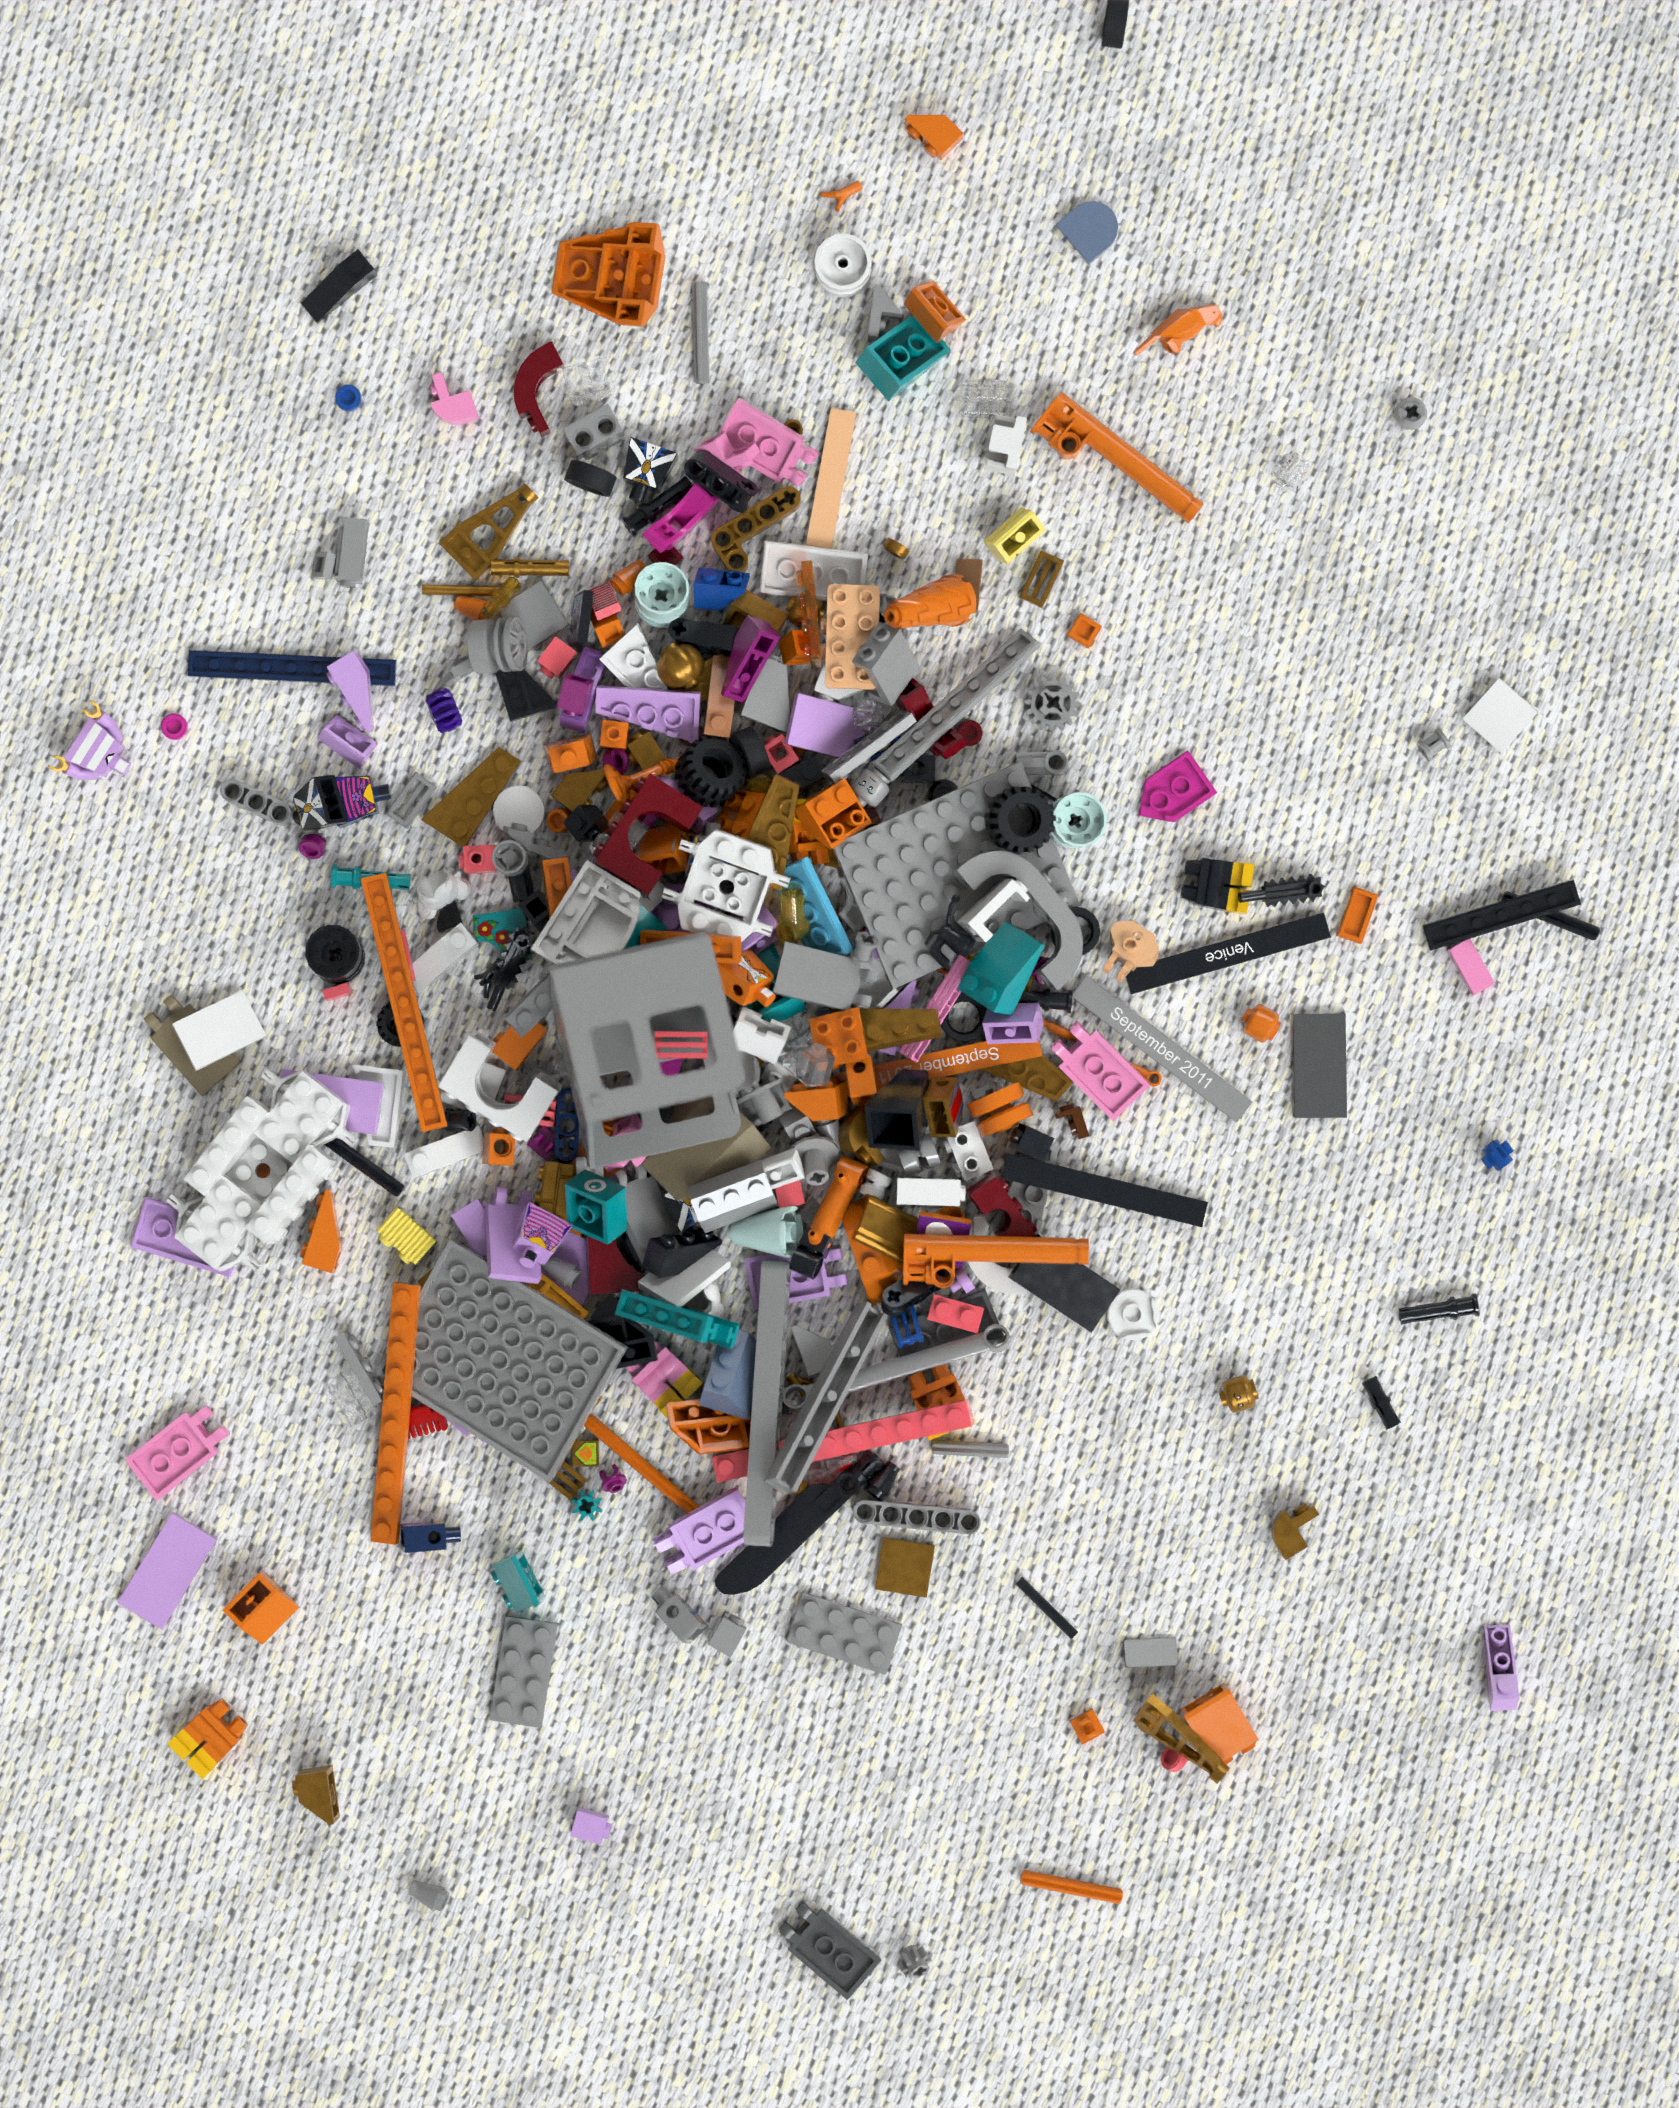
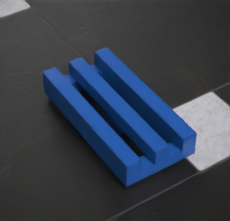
M914 1306L909 1309L916 1335H911L905 1311L900 1314L907 1336L905 1338H901L896 1317H890L899 1348L904 1347L905 1344L912 1345L916 1341H924Z

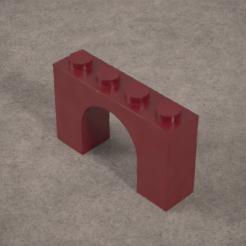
M651 773L645 779L639 778L633 788L636 794L632 800L626 799L619 810L623 815L618 823L616 821L611 823L605 833L609 836L605 844L600 842L592 854L595 857L594 865L639 891L644 898L650 895L662 872L641 860L632 851L628 841L631 823L639 816L651 814L659 816L683 832H687L703 808Z

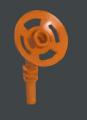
M679 757L656 762L655 766L630 776L627 774L622 776L608 763L604 765V772L612 792L622 806L627 798L631 800L630 790L634 788L640 777L645 779L650 773L655 777L674 773Z

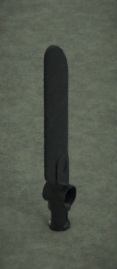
M868 1449L865 1450L866 1453L856 1463L840 1472L831 1484H812L808 1486L775 1518L772 1546H746L717 1575L715 1579L717 1589L723 1594L735 1595L748 1592L763 1583L851 1496L857 1493L859 1488L868 1481V1476L878 1466L882 1467L884 1465L883 1461L876 1453ZM847 1476L853 1478L855 1486L852 1489L843 1488L840 1482L842 1478Z

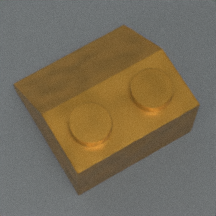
M746 589L745 593L734 601L722 625L741 627L746 616L749 615L769 622L779 635L789 614Z
M333 1765L302 1769L295 1776V1780H292L294 1796H298L300 1804L328 1825L334 1824L339 1819L340 1812Z

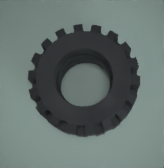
M710 735L708 738L702 736L698 740L696 739L679 757L675 765L677 770L675 772V779L679 780L677 783L679 789L683 788V794L686 797L690 796L694 802H700L703 807H707L710 804L712 808L717 807L718 804H725L744 783V776L747 774V769L744 768L746 763L744 759L740 758L741 752L739 749L735 750L733 748L735 745L731 742L729 744L726 743L725 738L722 737L716 739V736ZM703 765L712 768L718 778L711 776Z
M1013 787L1002 790L1001 794L993 797L995 799L994 802H990L988 805L990 811L985 814V818H988V824L985 825L986 830L991 831L989 836L991 840H996L997 846L1003 847L1010 852H1032L1034 849H1040L1044 846L1042 843L1050 840L1049 834L1055 830V826H1052V822L1056 821V815H1052V811L1055 809L1053 804L1048 803L1050 799L1046 795H1041V791L1031 789V787ZM1017 804L1027 806L1033 817L1032 826L1024 835L1015 834L1008 823L1009 813Z

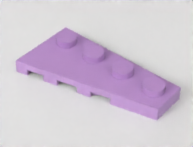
M597 685L595 713L623 722H630L648 730L662 732L670 737L681 738L689 741V743L699 739L701 692Z

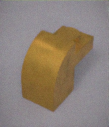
M865 1105L855 1107L840 1124L838 1133L840 1147L844 1153L856 1152L857 1159L867 1166L879 1165L885 1157L878 1148H869Z
M1304 1503L1292 1511L1294 1515L1291 1517L1285 1509L1276 1515L1271 1528L1272 1539L1285 1560L1308 1547L1297 1528L1319 1515L1314 1505L1307 1506Z

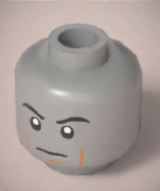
M875 768L872 771L865 769L852 783L851 788L863 808L867 804L871 807H876L889 793V786L887 784L890 781Z

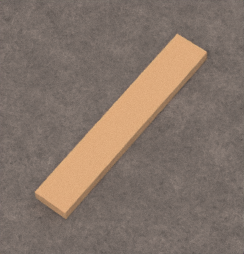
M831 408L806 545L832 549L856 412Z

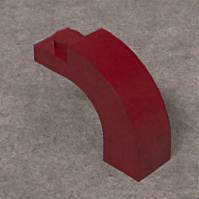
M552 341L537 348L524 360L518 370L514 383V401L519 416L522 419L531 415V418L527 419L533 433L539 431L541 437L551 432L537 405L539 387L545 379L565 369Z
M914 678L909 681L895 701L900 711L905 710L912 713L917 722L934 707L924 686ZM950 728L928 749L936 757L941 755L947 760L949 757L956 755L967 744L960 734Z

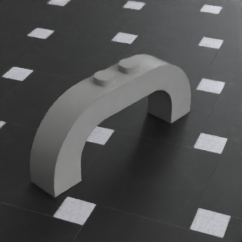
M991 851L973 856L952 871L968 892L975 890L986 879L995 875L1013 879L1014 881L1017 879L1021 881L1028 889L1026 894L1030 897L1029 901L1048 922L1055 935V949L1052 956L1035 972L1051 991H1058L1071 979L1079 966L1083 952L1081 927L1077 918L1067 906L1069 902L1060 891L1056 893L1050 886L1052 881L1043 871L1039 872L1023 857L1004 851Z

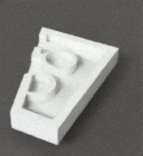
M353 1065L358 1080L384 1083L377 1135L367 1134L368 1144L371 1146L397 1148L406 1071Z

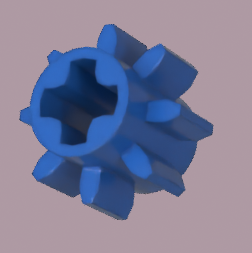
M1495 1139L1482 1149L1485 1156L1481 1160L1487 1169L1494 1166L1499 1171L1513 1160L1509 1154L1514 1150L1507 1141L1500 1143L1498 1139Z

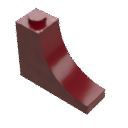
M585 1235L588 1294L621 1293L622 1289L631 1292H641L638 1281L646 1275L636 1271L625 1261L618 1250L616 1241L613 1240L607 1245Z

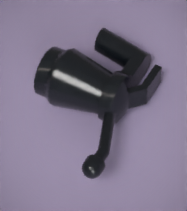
M953 895L951 898L952 901L948 907L945 923L939 929L931 931L924 944L928 945L932 937L938 934L928 953L944 969H946L950 960L938 949L942 941L956 955L967 957L976 942L971 934L951 927L952 910L955 903H958L960 900L959 895Z

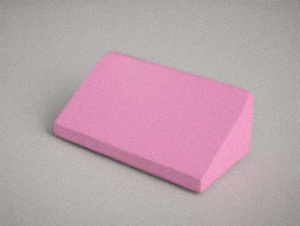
M1467 939L1447 950L1471 996L1495 984L1471 939Z

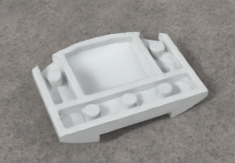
M587 860L531 950L552 963L559 964L624 949L632 936L638 920L641 893Z

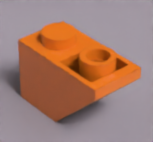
M908 115L905 118V131L914 140L918 138L925 145L923 149L932 158L937 156L942 160L963 140V132L946 115Z

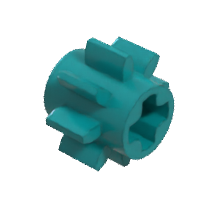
M593 1489L589 1495H585L580 1490L579 1495L581 1498L579 1500L572 1498L571 1500L577 1504V1508L572 1513L579 1512L581 1514L580 1521H583L585 1516H589L594 1521L595 1516L593 1513L595 1511H603L600 1507H597V1503L602 1500V1497L595 1499L593 1497ZM583 1499L594 1503L591 1507V1512H588L587 1509H581L580 1506L583 1504Z

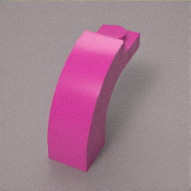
M695 483L684 498L667 515L646 529L643 536L660 553L666 549L669 551L710 513L720 499L698 483Z

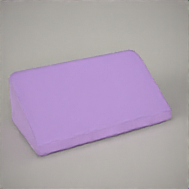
M335 714L326 724L318 738L322 743L359 769L378 745L377 742L338 714Z

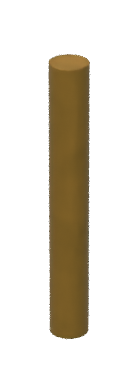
M422 585V595L500 596L501 592L500 586Z

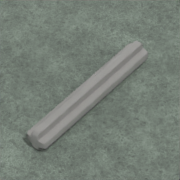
M697 281L692 284L694 381L696 384H707L710 381L708 289L706 282Z

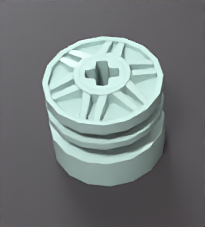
M667 562L653 563L645 567L638 574L635 582L634 603L639 618L647 625L656 628H668L673 620L685 616L688 608L689 582L684 572L677 566ZM657 597H660L661 599H664L666 597V602H663L662 600L657 601Z
M1075 792L1060 797L1052 803L1055 809L1052 811V815H1056V821L1052 822L1055 830L1050 833L1055 844L1063 848L1077 849L1095 843L1103 835L1106 828L1107 815L1104 806L1096 797L1088 793ZM1071 817H1077L1078 821L1075 825L1070 826L1068 822L1071 821Z

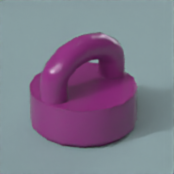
M608 749L603 754V767L608 763L620 774L627 771L629 759L623 749Z
M307 834L301 838L298 848L300 853L306 858L318 859L325 851L327 840L318 834Z

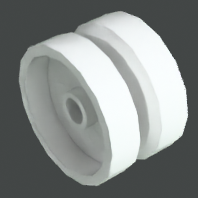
M844 233L834 234L825 239L818 247L814 259L815 274L821 288L830 295L840 298L851 297L861 292L867 285L871 275V255L866 244L858 237ZM841 262L847 263V267L841 268L839 266L841 265Z

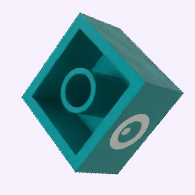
M586 1169L565 1183L567 1222L573 1224L572 1229L607 1245L627 1230L625 1186Z

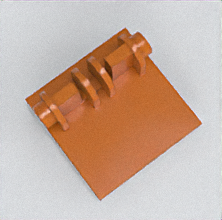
M859 1007L809 1019L818 1070L825 1068L834 1070L840 1068L839 1065L868 1058Z

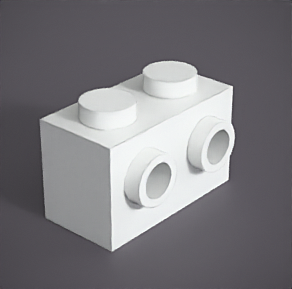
M975 1121L960 1126L956 1137L942 1139L947 1154L952 1152L956 1160L955 1163H952L957 1178L962 1177L966 1181L993 1170Z

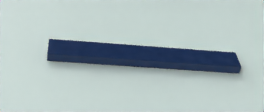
M189 650L188 677L331 683L326 674L329 672L327 666L341 657ZM362 658L370 670L371 685L396 686L397 660Z

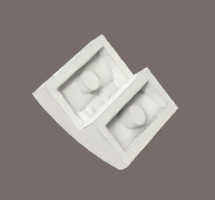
M1498 678L1463 717V720L1502 753L1538 711L1501 678Z

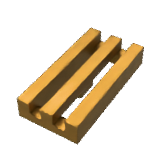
M1041 550L1019 598L1043 609L1064 560ZM1042 559H1048L1032 595H1027ZM1052 562H1054L1057 566L1041 600H1038L1036 597Z
M563 1461L561 1466L579 1480L577 1485L559 1470L556 1476L570 1486L572 1491L569 1492L554 1479L548 1483L571 1500L587 1479Z

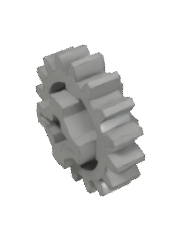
M1056 675L1052 676L1051 681H1047L1046 677L1043 676L1041 678L1042 684L1039 685L1037 682H1034L1032 685L1035 691L1028 690L1026 693L1031 697V699L1024 702V705L1031 707L1026 711V715L1033 714L1034 717L1031 723L1034 724L1039 721L1041 723L1040 730H1043L1045 725H1047L1050 732H1053L1055 726H1058L1062 731L1064 730L1063 723L1066 722L1071 726L1073 721L1070 717H1078L1079 715L1074 708L1081 706V702L1075 701V698L1080 694L1079 692L1073 693L1071 691L1074 687L1073 683L1068 686L1065 685V677L1058 682L1056 681ZM1047 687H1058L1060 690L1058 692H1050ZM1037 695L1042 700V707L1038 711L1035 705ZM1066 697H1069L1070 700V709L1068 712L1064 707V700L1066 699ZM1047 698L1051 700L1058 699V708L1051 707L1049 709L1047 707L1049 702ZM1047 715H1056L1059 720H1047L1045 717Z

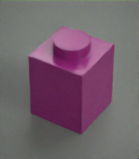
M573 673L566 675L563 680L557 708L564 709L563 712L571 716L582 715L588 709L594 680Z

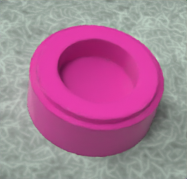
M172 713L162 720L161 730L167 738L179 740L186 735L188 723L181 715Z

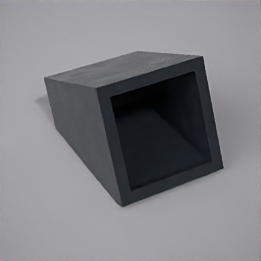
M902 1069L865 1104L869 1148L920 1151L928 1126L922 1099L929 1086L927 1070Z

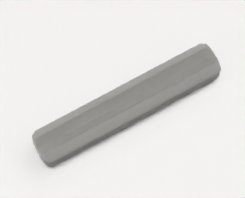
M934 1440L932 1442V1453L937 1455L1007 1458L1009 1456V1445L1004 1443Z

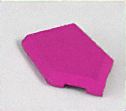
M1187 750L1145 779L1138 816L1176 822L1217 794V791Z

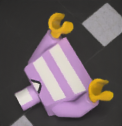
M89 700L94 705V709L91 712H87L82 708V711L89 719L64 758L52 755V757L59 760L58 766L48 765V767L53 771H62V773L77 780H96L100 776L107 777L111 769L124 776L129 770L131 762L120 756L125 749V746L121 743L123 735L116 721L106 712L100 710L99 705L95 701Z

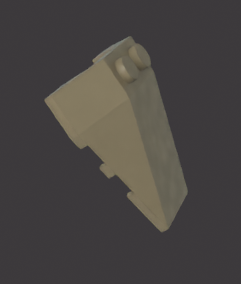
M712 1096L674 1104L666 1124L712 1114L715 1110ZM739 1111L741 1127L733 1137L646 1156L642 1166L677 1202H680L689 1197L688 1186L759 1161L772 1148L756 1127Z

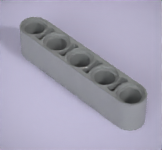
M860 1499L853 1507L854 1518L862 1524L959 1534H973L978 1531L981 1525L979 1515L974 1510L875 1499ZM862 1504H867L872 1508V1514L868 1518H861L857 1513L858 1507ZM887 1507L897 1509L898 1517L895 1520L889 1521L884 1518L883 1512ZM921 1510L924 1513L922 1522H911L909 1519L911 1511ZM940 1512H945L950 1516V1521L945 1526H940L935 1522L936 1515ZM966 1515H973L976 1518L975 1526L970 1529L964 1528L961 1524L962 1518Z

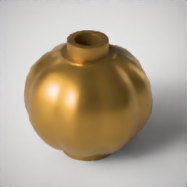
M678 642L664 648L661 651L662 657L657 662V673L660 680L666 686L675 690L685 688L686 691H691L699 686L700 682L698 680L705 669L704 658L700 651L689 644L679 645Z

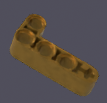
M786 486L749 508L746 512L739 514L713 531L711 535L712 546L727 571L746 572L748 569V558L741 545L799 509L801 496L796 488ZM788 494L789 497L795 496L794 504L790 505V503L786 502L781 505L782 512L779 513L774 501L777 500L778 505L785 501V495ZM763 508L773 509L775 512L774 516L771 519H763L760 516ZM743 521H748L752 524V529L747 533H742L738 530V525ZM719 535H727L730 538L727 546L722 547L716 543ZM735 556H739L744 560L743 566L738 569L732 568L729 564L730 560Z

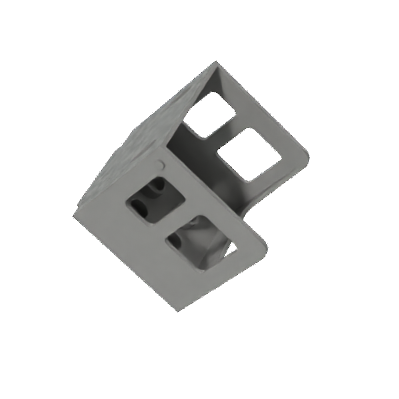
M706 931L548 966L550 996L554 1010L555 1025L590 1169L726 1139L738 1133L741 1127V1117L734 1090L741 1086L744 1080V1070L710 936H707ZM655 1031L708 1032L707 1059H703L705 1069L669 1077L663 1075L659 1063L674 1059L657 1058ZM660 1038V1042H702V1038ZM660 1048V1052L702 1053V1048ZM620 1071L630 1073L633 1085L612 1090L605 1089L602 1085L600 1078L602 1075ZM712 1096L715 1110L710 1115L666 1124L661 1120L659 1107ZM640 1112L643 1126L639 1131L613 1137L605 1134L602 1120Z

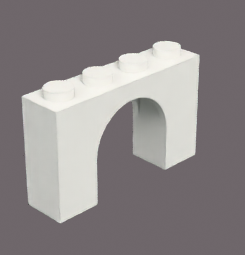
M474 1030L467 1037L438 1087L443 1089V1093L449 1098H457L465 1103V1107L474 1113L479 1112L486 1116L487 1121L496 1127L502 1126L508 1130L514 1139L527 1142L534 1134L563 1085L541 1071L535 1077L522 1100L512 1104L494 1101L485 1093L480 1077L482 1067L497 1043Z

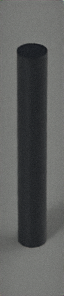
M1023 1577L1015 1583L1070 1639L1077 1635L1078 1631Z

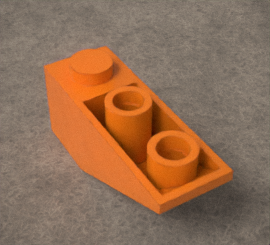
M326 1189L325 1193H320L317 1199L316 1208H319L317 1218L311 1219L308 1232L311 1233L309 1243L304 1242L300 1257L303 1258L302 1264L335 1273L342 1251V1243L333 1191Z

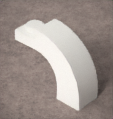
M973 1216L970 1235L985 1236L984 1216ZM967 1262L975 1276L988 1287L1007 1294H1027L1025 1288L1008 1277L1014 1268L1001 1267L994 1262Z

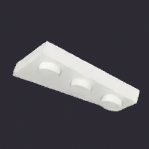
M638 623L600 657V660L625 687L670 690L658 676L657 662Z

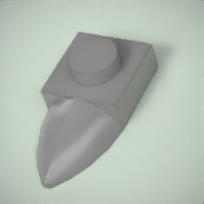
M464 656L453 663L454 667L436 684L433 691L446 688L474 672L470 659Z

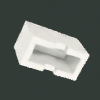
M742 1007L733 1026L738 1050L752 1054L763 1061L776 1064L791 1027L774 1019L767 1022L761 1019L762 1014Z

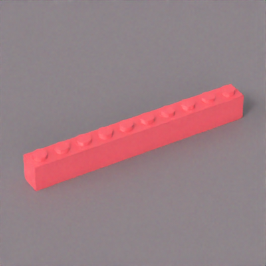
M969 1399L829 1429L812 1462L972 1427L975 1423ZM784 1439V1440H780V1449H781V1447H782V1445H783L785 1439ZM749 1449L730 1451L711 1457L717 1483L747 1476Z

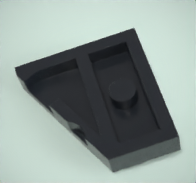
M525 669L523 671L511 670L510 672L499 670L495 673L510 722L557 708V702Z

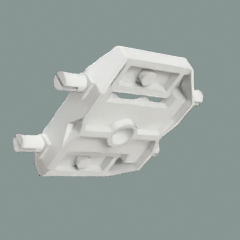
M715 829L701 843L694 844L682 839L678 849L695 856L683 892L681 891L680 893L665 888L661 897L678 905L681 928L694 933L706 931V934L741 936V942L752 932H758L770 937L774 927L759 922L760 919H758L770 883L788 888L791 880L789 877L776 873L771 848L719 829ZM728 863H731V864L740 866V867H742V868H739V867L730 865V864H728ZM730 880L734 884V891L728 894L722 892L720 882ZM694 900L744 917L743 921L695 904Z

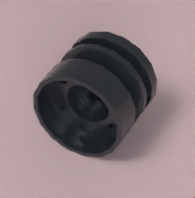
M326 925L318 928L310 935L306 943L305 957L308 966L322 980L331 984H343L353 981L361 973L365 965L366 954L362 943L349 929L340 925ZM334 952L340 953L342 956L340 961L334 960L332 956Z

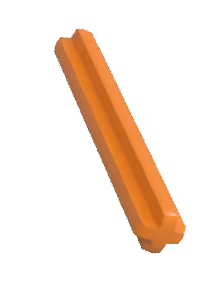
M1023 1870L1020 1877V1883L1026 1886L1120 1904L1123 1898V1890L1028 1870Z

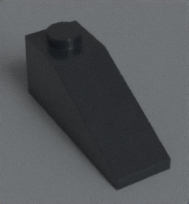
M357 249L337 265L301 304L318 324L374 279L377 273L359 249Z

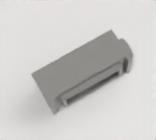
M341 517L344 527L340 526L335 573L338 576H334L336 582H340L341 587L355 588L356 584L362 585L369 523H367V519Z

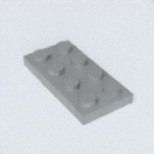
M803 1592L787 1643L886 1675L902 1624Z
M506 1616L490 1715L491 1721L542 1728L558 1623Z

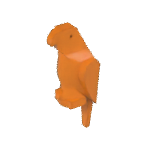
M1214 304L1176 309L1150 333L1151 335L1133 353L1135 355L1140 354L1157 340L1160 341L1164 349L1170 354L1179 353L1182 343L1195 337L1205 325L1218 327L1222 322V313L1218 306Z

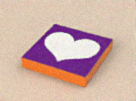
M920 1211L916 1234L970 1235L972 1219ZM956 1261V1267L963 1268L964 1261Z

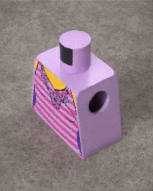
M528 1202L519 1216L512 1245L515 1251L522 1254L520 1258L521 1265L533 1268L536 1262L546 1264L573 1224Z

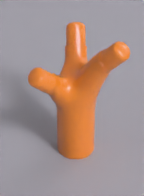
M859 180L844 188L831 192H821L820 195L821 197L836 198L837 205L835 211L839 212L844 201L849 196L863 190Z

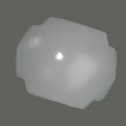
M1407 397L1397 404L1395 419L1402 428L1415 430L1420 428L1426 421L1427 409L1420 399ZM1413 408L1416 417L1413 416L1409 419L1406 417L1407 411L1405 409L1409 411Z

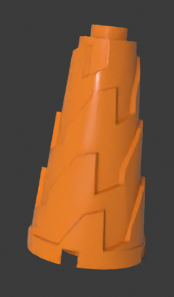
M953 573L948 574L902 598L891 601L884 611V619L890 627L898 629L943 625L955 627L963 625L971 620L969 619L970 614L976 611V595L969 581L964 582L961 579L964 576Z

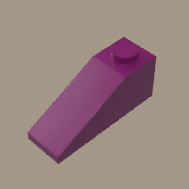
M749 615L746 616L734 639L721 691L722 696L744 703L780 638L769 622Z

